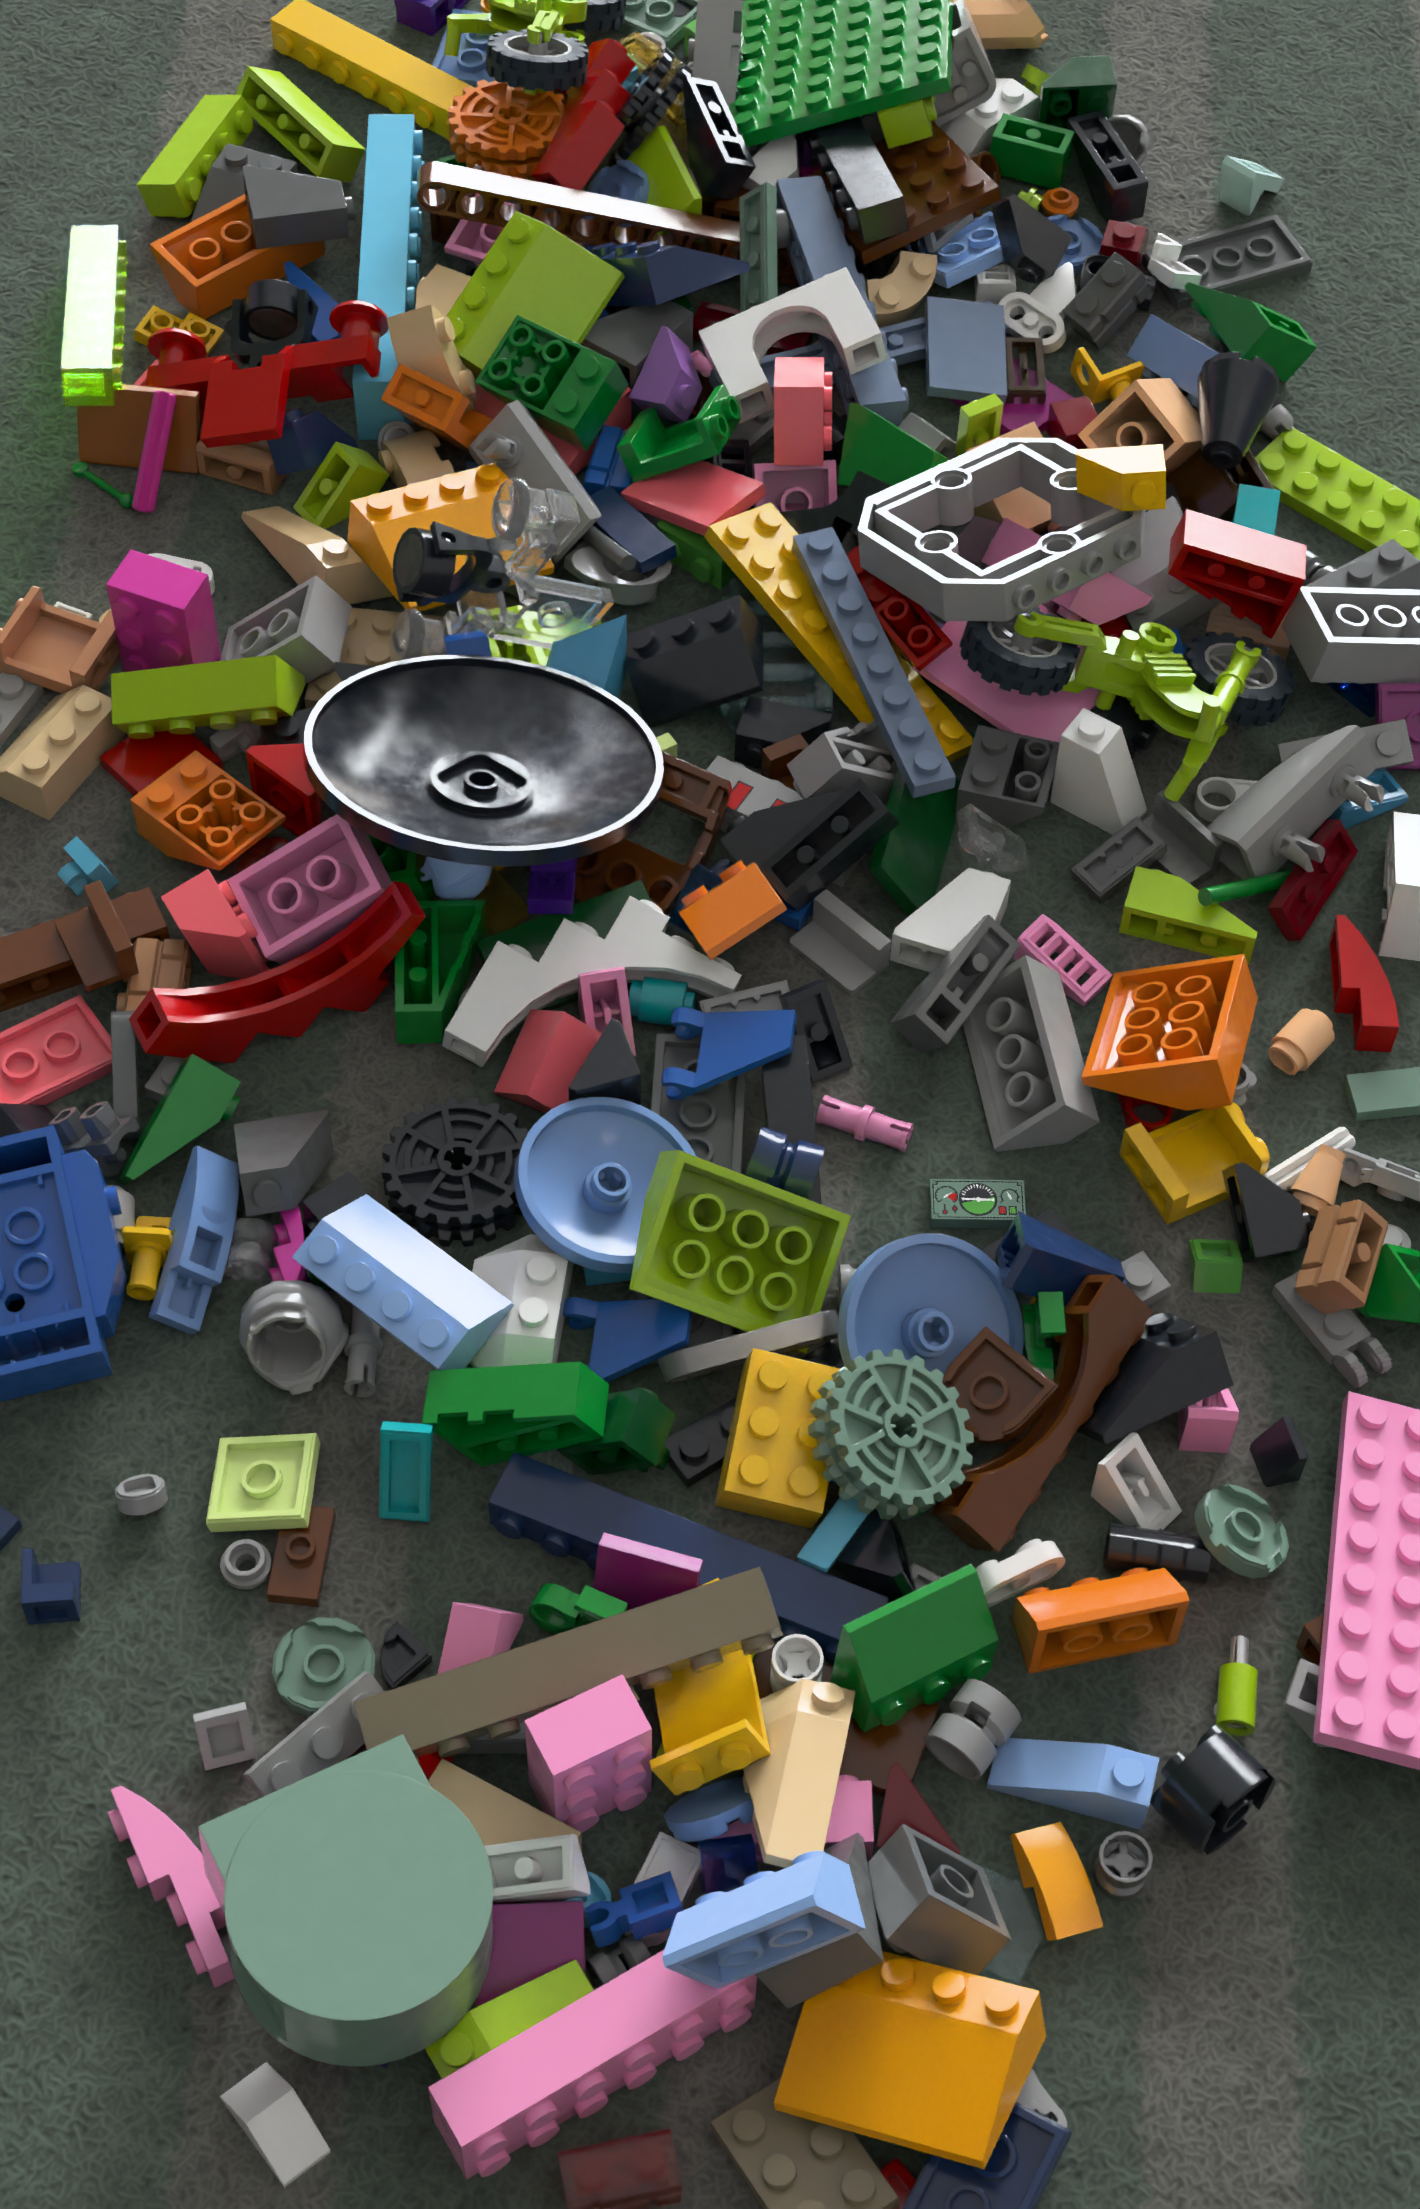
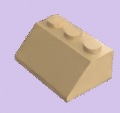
M85 685L55 696L0 756V797L50 820L101 763L99 756L115 747L125 735L124 731L112 725L111 697Z

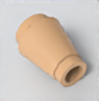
M1320 1144L1317 1152L1314 1153L1289 1191L1293 1196L1300 1200L1302 1211L1317 1217L1319 1208L1335 1204L1343 1162L1346 1157L1340 1150Z

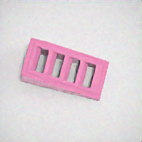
M1044 914L1038 917L1017 939V942L1021 945L1014 953V960L1017 961L1024 955H1027L1058 972L1065 995L1083 1007L1112 980L1113 975L1057 923ZM1054 952L1060 954L1054 961L1050 958ZM1069 963H1073L1075 966L1066 973L1063 969ZM1086 972L1091 977L1080 986L1076 981Z

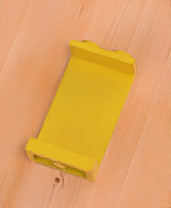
M717 1578V1579H714V1580H712V1581H710V1582H708V1583H711V1582H714V1581H717V1580H720V1579ZM742 1649L723 1655V1664L706 1671L694 1673L692 1666L672 1672L673 1680L671 1682L654 1688L665 1754L649 1760L650 1767L675 1796L686 1791L695 1790L704 1783L734 1770L743 1769L750 1763L771 1755L751 1655L745 1656Z

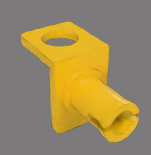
M1081 347L1076 350L1070 373L1084 395L1089 397L1092 404L1106 399L1114 401L1131 383L1141 378L1144 365L1141 361L1102 375L1085 348ZM1082 364L1088 371L1089 383L1083 376Z
M139 1216L136 1219L135 1226H123L121 1235L128 1263L132 1265L126 1290L127 1294L132 1298L152 1300L155 1297L160 1269L164 1267L173 1241L171 1231L168 1229L171 1221L170 1217Z

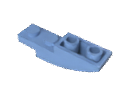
M198 1145L192 1149L168 1229L173 1236L172 1246L169 1248L149 1313V1318L187 1334H194L200 1331L212 1287L221 1284L232 1242L239 1196L238 1163Z

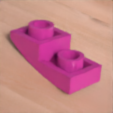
M297 1205L295 1209L279 1211L281 1223L274 1225L279 1246L273 1248L276 1267L268 1269L271 1282L286 1280L308 1281L305 1269L292 1258L305 1241L301 1213Z

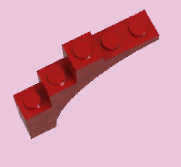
M611 38L592 42L588 48L586 82L581 83V86L577 88L570 87L569 90L561 91L556 89L567 99L558 129L548 149L531 174L535 181L582 190L625 126L616 116L631 95L622 84L636 63L627 55V49L620 42Z
M393 881L372 906L345 929L315 949L281 966L248 978L220 985L187 989L151 988L131 1015L129 1021L145 1054L187 1058L189 1055L194 1054L207 1061L234 1063L257 1033L301 1037L324 1007L359 1012L367 1011L390 982L384 969L426 915L409 885Z

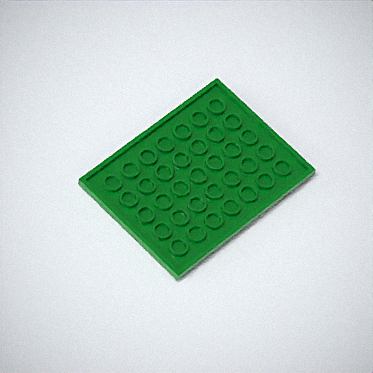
M747 0L743 2L741 56L738 68L736 98L734 103L730 104L729 110L746 146H754L951 91L953 0Z

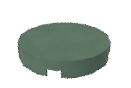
M1233 1484L1221 1485L1218 1489L1213 1488L1198 1502L1194 1514L1198 1534L1210 1553L1221 1564L1236 1574L1249 1578L1267 1577L1286 1560L1289 1543L1285 1527L1280 1520L1275 1524L1273 1518L1268 1514L1272 1510L1264 1499L1249 1489Z
M317 1617L306 1621V1625L299 1627L295 1631L293 1628L283 1636L274 1652L272 1675L279 1697L293 1711L310 1717L363 1671H370L375 1678L377 1663L372 1645L356 1625L340 1618Z

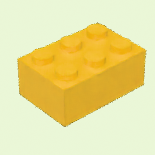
M752 1348L742 1367L715 1506L812 1528L823 1514L829 1482L827 1483L822 1475L826 1469L824 1462L815 1460L812 1450L818 1446L816 1438L809 1436L808 1426L816 1421L817 1417L810 1412V1408L815 1400L823 1399L818 1389L827 1380L833 1381L831 1375L840 1370L839 1368Z

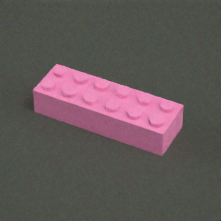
M664 1950L428 2087L434 2122L465 2178L468 2179L478 2172L481 2177H487L496 2173L508 2164L511 2159L509 2154L529 2143L530 2147L534 2148L546 2143L559 2132L560 2128L558 2125L572 2116L578 2114L580 2118H586L593 2115L608 2103L609 2099L607 2096L624 2085L629 2090L643 2085L656 2074V2066L673 2056L676 2061L690 2057L704 2045L703 2038L722 2028L724 2033H727L743 2025L752 2015L750 2010L755 2008L757 1976L754 1974L716 1989L665 1968L662 1958Z

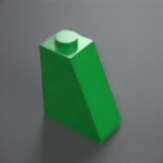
M850 402L837 485L848 489L859 470L894 486L949 461L947 457L874 411L858 403Z

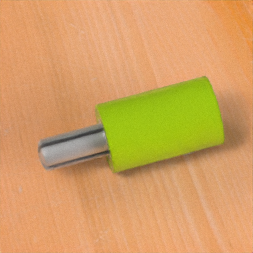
M1234 1636L1231 1638L1230 1663L1223 1664L1219 1668L1217 1703L1214 1706L1216 1725L1218 1724L1224 1731L1235 1736H1247L1254 1733L1256 1721L1258 1671L1255 1667L1248 1665L1249 1640L1244 1636Z

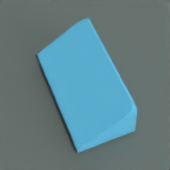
M840 1497L798 1553L799 1563L828 1573L869 1513L865 1514L859 1511L858 1501L853 1497L847 1501Z

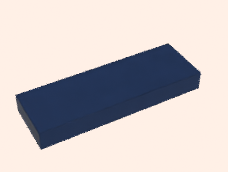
M607 486L590 495L602 514L593 526L636 558L635 568L639 572L645 574L677 556L676 545L613 488Z

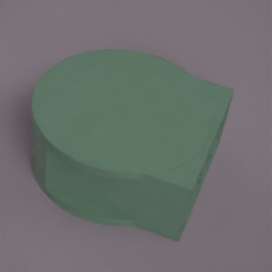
M403 1734L198 1826L205 1875L225 1914L230 1940L232 1968L241 1997L257 2022L273 2038L287 2048L313 2060L333 2065L372 2066L406 2058L434 2044L457 2025L473 2005L485 1982L493 1947V1879L490 1862L482 1840L472 1823L448 1798L431 1788Z

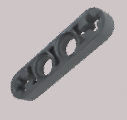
M828 1310L670 1353L658 1359L665 1385L675 1384L742 1366L752 1348L782 1355L838 1338V1315L836 1310Z

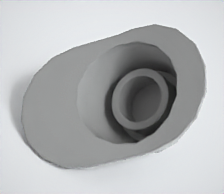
M593 546L579 549L573 553L571 560L574 569L581 575L597 581L599 590L606 599L627 606L653 602L656 599L658 583L670 575L672 568L670 561H667L645 574L639 572L635 567L631 571H625Z

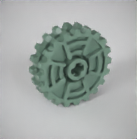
M881 1349L872 1350L866 1355L865 1359L860 1355L847 1364L848 1368L843 1367L831 1375L833 1381L827 1380L821 1385L818 1392L823 1399H817L811 1404L810 1412L817 1417V1420L808 1426L809 1436L817 1439L818 1446L812 1450L815 1460L823 1461L826 1466L825 1471L822 1473L827 1483L837 1482L840 1486L838 1495L844 1501L853 1497L858 1501L859 1511L868 1514L877 1509L880 1519L890 1520L896 1516L897 1512L902 1519H908L915 1516L918 1509L923 1513L936 1504L935 1500L941 1502L952 1494L951 1488H957L963 1483L966 1477L960 1469H966L971 1466L973 1456L966 1451V1447L974 1443V1434L966 1430L964 1422L970 1419L967 1409L958 1407L956 1399L960 1394L956 1388L945 1387L942 1383L944 1374L937 1368L932 1372L925 1369L924 1359L915 1355L910 1360H906L902 1350L893 1349L886 1357Z

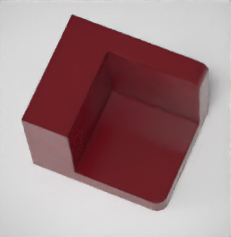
M1083 396L1050 403L1047 433L1050 438H1059L1078 450L1089 449L1078 436L1098 416L1089 397Z

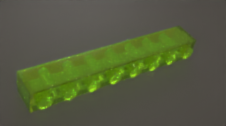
M118 225L71 226L61 360L64 406H114L115 390L123 389V334H125L124 316L126 315V264H128L127 241L119 240Z

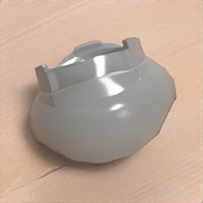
M301 1280L274 1281L254 1291L242 1307L238 1339L257 1374L274 1386L290 1391L291 1395H297L313 1391V1386L323 1379L349 1339V1326L343 1322L339 1304L322 1287Z

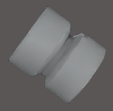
M967 1679L949 1704L951 1713H942L924 1738V1742L930 1753L941 1764L963 1778L978 1781L997 1755L995 1746H1003L1022 1719L1015 1705L997 1689L985 1682Z

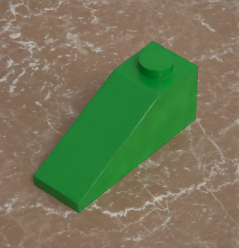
M194 1054L182 1060L116 1182L122 1185L128 1184L213 1127L221 1119L227 1122L240 1101V1097L236 1096L235 1092L241 1081Z

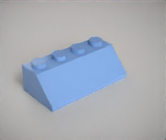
M367 1194L322 1218L292 1256L311 1275L436 1370L465 1369L514 1306L511 1301Z

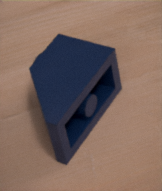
M300 408L285 411L282 438L267 440L278 475L307 470L321 464L336 441L358 448L354 438L319 411L301 414Z

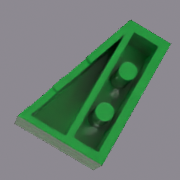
M485 900L418 901L426 917L395 955L397 1044L443 1043L445 1029L454 1016L478 954L476 941L484 939L486 934Z
M581 1361L429 1371L422 1424L433 1425V1432L479 1466L485 1467L509 1461L513 1452L529 1456L603 1438L609 1384Z

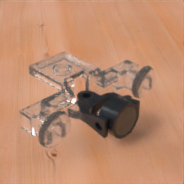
M521 477L509 478L500 485L492 504L491 524L496 535L495 538L486 539L473 536L435 521L430 525V530L416 527L406 530L397 543L392 568L399 602H416L419 607L427 606L431 602L445 604L456 602L459 616L456 615V612L448 611L442 620L438 621L423 618L421 612L416 608L403 611L397 616L391 630L389 649L392 661L445 655L444 636L481 630L491 639L551 649L554 641H559L594 627L614 604L611 589L537 575L581 522L574 494L549 488L545 491L529 488L526 481ZM456 555H467L465 564L454 574ZM511 579L515 581L520 603L524 604L516 615L515 612L507 611L503 590L510 585Z

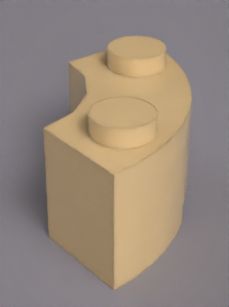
M900 251L884 278L866 281L865 293L868 301H873L875 305L876 322L879 328L905 322L912 317L934 281L937 269V255Z
M431 304L388 317L390 338L398 365L399 363L407 365V367L465 395L470 399V402L464 412L474 410L473 393H476L477 389L475 378L472 372L465 367L453 341L455 339V332L450 319L447 316H443Z
M428 429L380 442L382 451L378 452L380 465L390 474L392 482L398 488L455 473L449 459L440 460L435 450V447L440 446V442Z

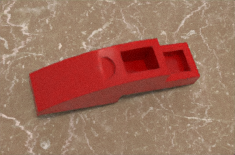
M859 545L847 554L888 640L918 671H921L953 646L952 641L921 605L860 567Z

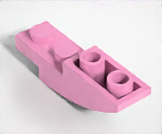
M121 1785L111 1789L117 1808L109 1811L108 1815L119 1842L129 1838L136 1855L126 1858L137 1888L140 1889L148 1885L155 1902L166 1897L177 1927L188 1923L194 1941L185 1944L197 1975L207 1971L214 1988L235 1979L229 1959L217 1933L218 1929L226 1926L225 1914L205 1875L202 1853L166 1814L146 1799Z

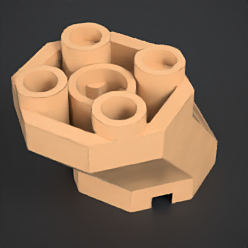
M964 0L984 49L1039 48L1049 39L1045 33V26L1026 0Z

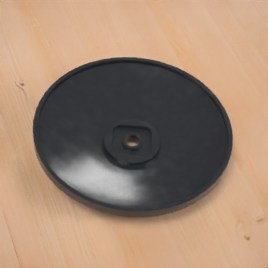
M434 655L394 661L370 668L346 679L328 691L311 711L304 731L303 761L308 779L321 799L341 818L372 837L395 847L419 855L464 864L485 866L542 865L575 859L603 850L632 834L647 820L659 800L664 773L663 756L655 735L645 721L621 700L602 688L568 673L543 665L502 657Z

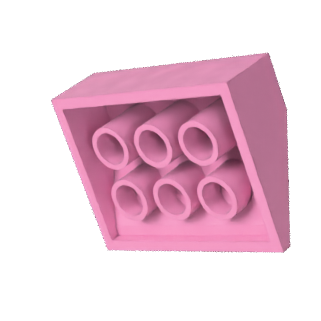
M1043 604L1038 606L1040 608V612H1043L1045 614L1050 612L1056 617L1061 618L1054 612L1046 608ZM947 621L942 627V631L952 641L953 646L921 671H918L914 666L912 668L999 730L1059 743L1062 733L1083 708L1090 711L1095 706V700L1099 693L1098 689L1089 687L1079 693L1061 690L1055 693L1051 690L1049 695L1039 696L1038 693L1032 692L1031 696L1019 694V691L1011 689V691L999 688L1000 684L995 682L988 683L981 678V673L978 671L973 672L967 666L969 661L963 660L960 653L962 649L960 641L968 621Z

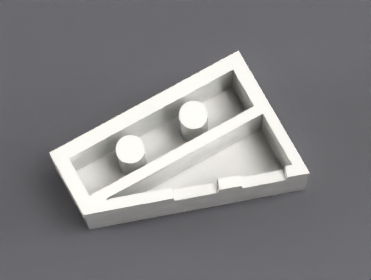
M1393 812L1385 847L1383 890L1387 891V909L1382 908L1381 923H1385V927L1379 944V956L1420 961V815Z

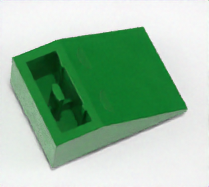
M1189 282L1184 286L1193 298L1191 302L1192 307L1201 316L1209 320L1211 323L1209 327L1210 332L1219 341L1227 345L1229 348L1228 352H1240L1241 359L1253 361L1254 356L1263 359L1274 368L1280 381L1286 383L1317 349V346L1297 321L1252 300Z
M519 315L516 316L475 381L478 386L506 404L516 400L520 401L540 427L585 451L589 449L629 385L616 361Z

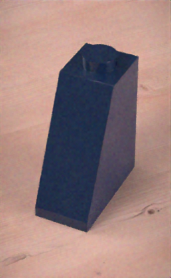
M1018 1211L996 1250L1003 1286L1037 1297L1038 1292H1063L1065 1307L1086 1275L1114 1274L1125 1285L1127 1284L1126 1280H1124L1125 1275L1120 1260Z

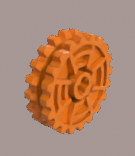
M495 77L492 82H487L484 79L477 81V87H465L463 89V96L456 95L453 99V106L449 107L451 152H455V159L458 163L466 162L467 168H473L477 164L484 167V171L527 179V175L533 173L544 156L558 129L566 106L565 97L562 93L554 94V91L543 93L537 90L536 95H529L523 92L522 86L517 88L508 86L507 82L500 83L495 81Z

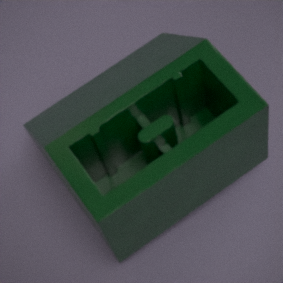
M1110 55L1073 57L1042 83L1037 122L1068 129L1066 125L1067 118L1099 110L1103 112L1107 119L1112 117L1117 81Z

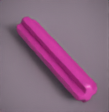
M160 390L153 393L132 502L133 509L137 511L152 513L155 510L176 402V396L173 393Z

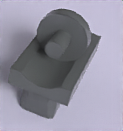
M108 1101L90 1106L82 1115L77 1107L65 1108L49 1123V1126L54 1125L65 1154L85 1149L98 1162L103 1177L115 1176L120 1172L126 1159V1151L119 1142L125 1134L136 1132L140 1128L134 1116L118 1118Z

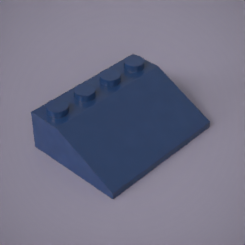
M650 241L637 245V242H628L615 246V243H606L596 247L593 244L581 245L589 252L621 271L625 276L606 306L659 305L750 271L749 262L680 246H660L659 241Z

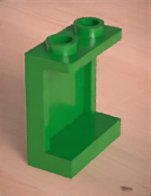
M722 384L715 387L696 418L664 428L654 407L640 411L616 447L633 482L635 483L719 455L741 420L738 402L734 396L729 394L726 386Z

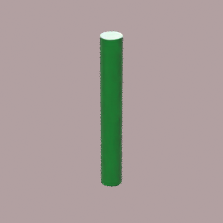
M1292 869L1202 888L1198 893V900L1203 906H1209L1279 890Z

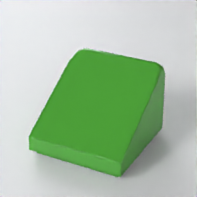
M1189 1240L1193 1291L1239 1293L1243 1261L1237 1241Z

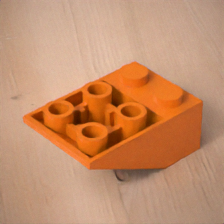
M196 750L130 799L137 830L142 837L168 857L219 871L286 820L284 814Z

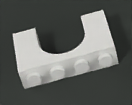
M846 267L698 331L706 357L720 385L724 384L729 394L734 396L738 402L741 417L739 424L774 409V399L769 382L760 364L769 347L785 336L799 332H812L825 336L837 348L850 375L888 359L881 332Z

